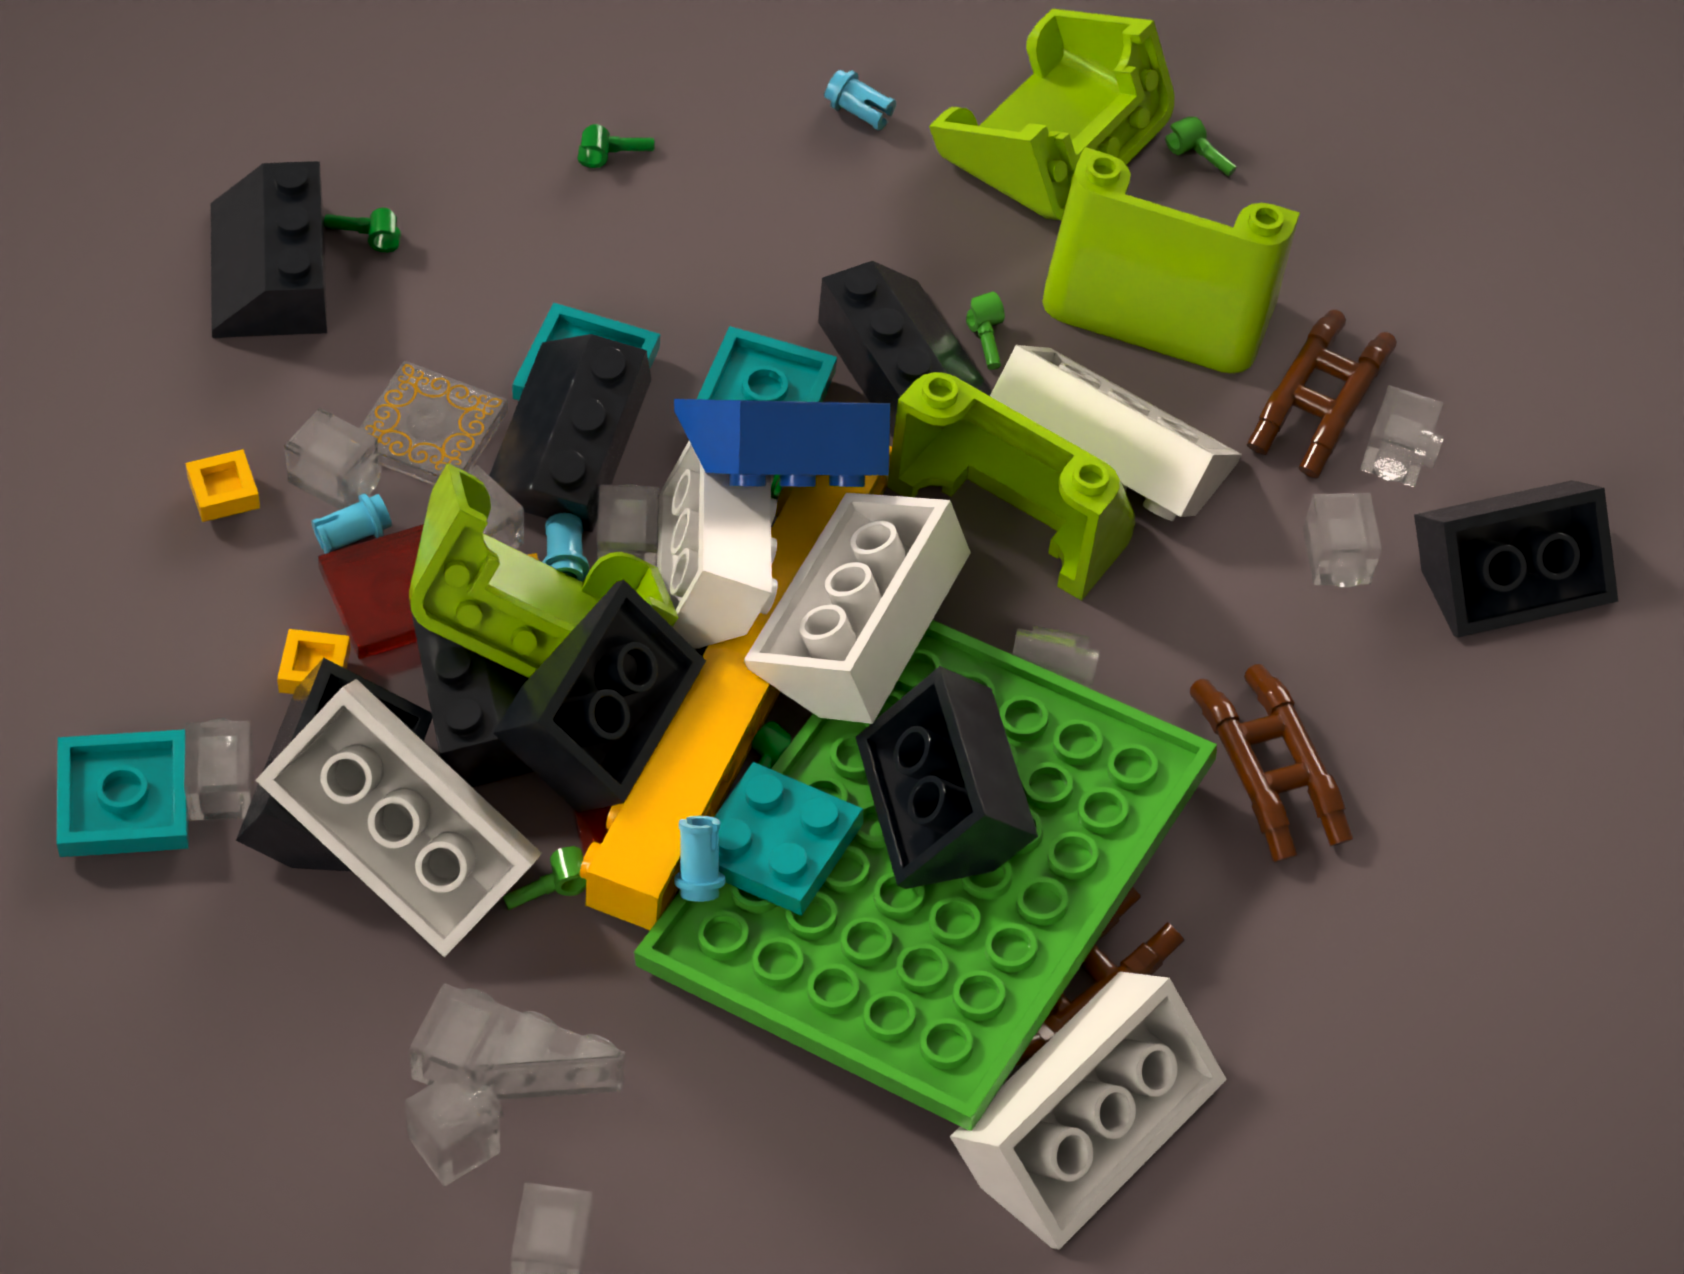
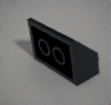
M320 161L262 163L211 203L212 338L327 333L324 210Z
M869 261L822 278L818 323L869 402L890 403V434L892 438L894 437L898 399L922 375L933 372L947 373L961 379L983 393L991 395V389L917 280L875 261Z
M593 334L542 342L485 485L490 495V502L546 519L559 513H571L582 520L583 530L593 533L652 380L647 350Z
M1570 480L1414 514L1421 571L1453 635L1456 637L1468 636L1619 602L1604 487Z
M411 611L441 759L471 787L534 772L493 734L519 690L529 678L427 630L417 622Z
M323 658L296 687L264 770L343 686L355 679L363 684L423 742L432 720V713ZM258 783L236 838L237 842L291 868L353 872Z
M939 666L878 717L873 724H870L856 736L897 886L909 889L994 872L1038 837L991 688Z

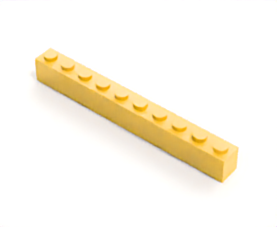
M889 446V469H890L892 446ZM816 475V487L785 486L783 488L775 513L778 518L773 527H771V537L777 539V551L771 565L772 578L778 582L774 603L767 614L759 613L747 635L708 645L702 656L706 660L703 668L625 802L611 806L606 821V829L609 830L601 844L592 842L584 856L580 868V877L586 879V906L651 930L672 902L678 890V887L674 885V877L680 872L679 820H686V817L689 816L715 817L751 749L754 736L762 728L781 692L748 670L744 658L846 492L883 495L888 485L889 475H865V487L829 486V475Z

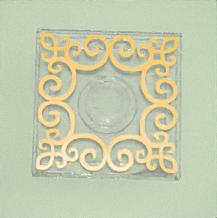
M404 360L351 439V454L435 485L447 463L467 473L471 471L508 412V399Z

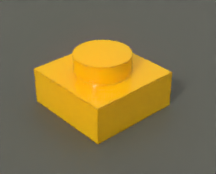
M243 449L185 463L187 478L202 522L260 508L259 493Z
M289 629L277 677L279 693L294 694L296 687L323 658L347 669L351 651L350 636Z

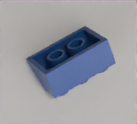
M674 399V412L706 473L729 474V486H766V475H780V486L816 487V475H829V486L865 487V475H889L890 403Z

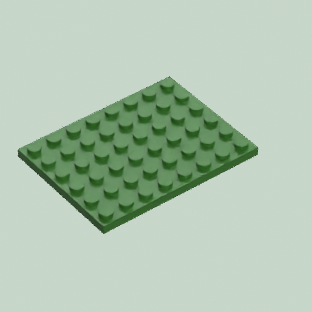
M932 620L876 719L939 666L991 688L1038 837L994 872L909 889L897 886L856 741V736L868 727L870 723L819 718L812 714L772 767V770L863 808L864 824L803 915H798L726 882L723 887L719 888V897L711 901H688L681 898L679 891L636 948L634 956L637 967L966 1130H972L1216 760L1217 744Z

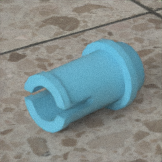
M838 70L829 81L824 94L825 98L831 101V108L835 110L843 108L871 124L876 130L880 131L883 129L888 120L883 118L882 113L871 107L874 106L887 115L892 116L896 107V100L888 98L859 81L858 73L851 70L846 73L843 70Z
M363 493L358 497L359 502L319 519L311 520L315 536L326 556L332 554L333 551L371 535L379 539L384 536L383 530L392 527L390 515L379 494L368 497L367 494Z
M571 513L555 514L549 517L545 523L547 556L542 562L583 582L589 572V563L587 558L583 556L582 520Z
M710 816L686 817V820L681 819L678 822L680 830V872L674 877V885L680 888V896L685 900L695 902L714 900L719 897V888L725 885V876L719 872L720 820Z

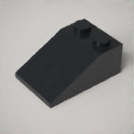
M625 580L617 581L523 684L493 734L578 813L622 804L628 797L706 660Z

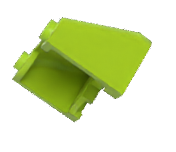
M1051 9L1035 25L1027 39L1026 50L1033 74L978 126L976 118L970 110L962 107H950L929 125L940 156L1040 216L1062 221L1075 167L1084 147L1110 154L1121 159L1127 165L1171 118L1175 101L1174 89L1154 20Z
M1084 147L1075 167L1046 278L1042 301L1045 311L1052 318L1062 323L1219 372L1233 374L1250 368L1256 359L1278 300L1300 212L1274 204L1255 203L1242 209L1234 227L1127 195L1131 176L1128 166L1117 157Z
M933 372L922 375L898 399L887 487L903 497H915L918 494V489L930 485L942 486V492L951 497L968 479L1053 528L1057 533L1051 538L1048 554L1057 559L1060 557L1062 561V569L1059 573L1057 587L1082 601L1127 547L1132 538L1135 513L1116 471L1101 459L961 379L947 373Z
M449 463L446 464L429 498L409 589L411 611L417 622L427 630L530 678L617 581L625 580L672 627L674 626L679 617L658 567L632 554L614 552L599 558L591 567L583 582L484 534L483 531L488 524L487 519L491 510L488 490L484 483L475 476Z

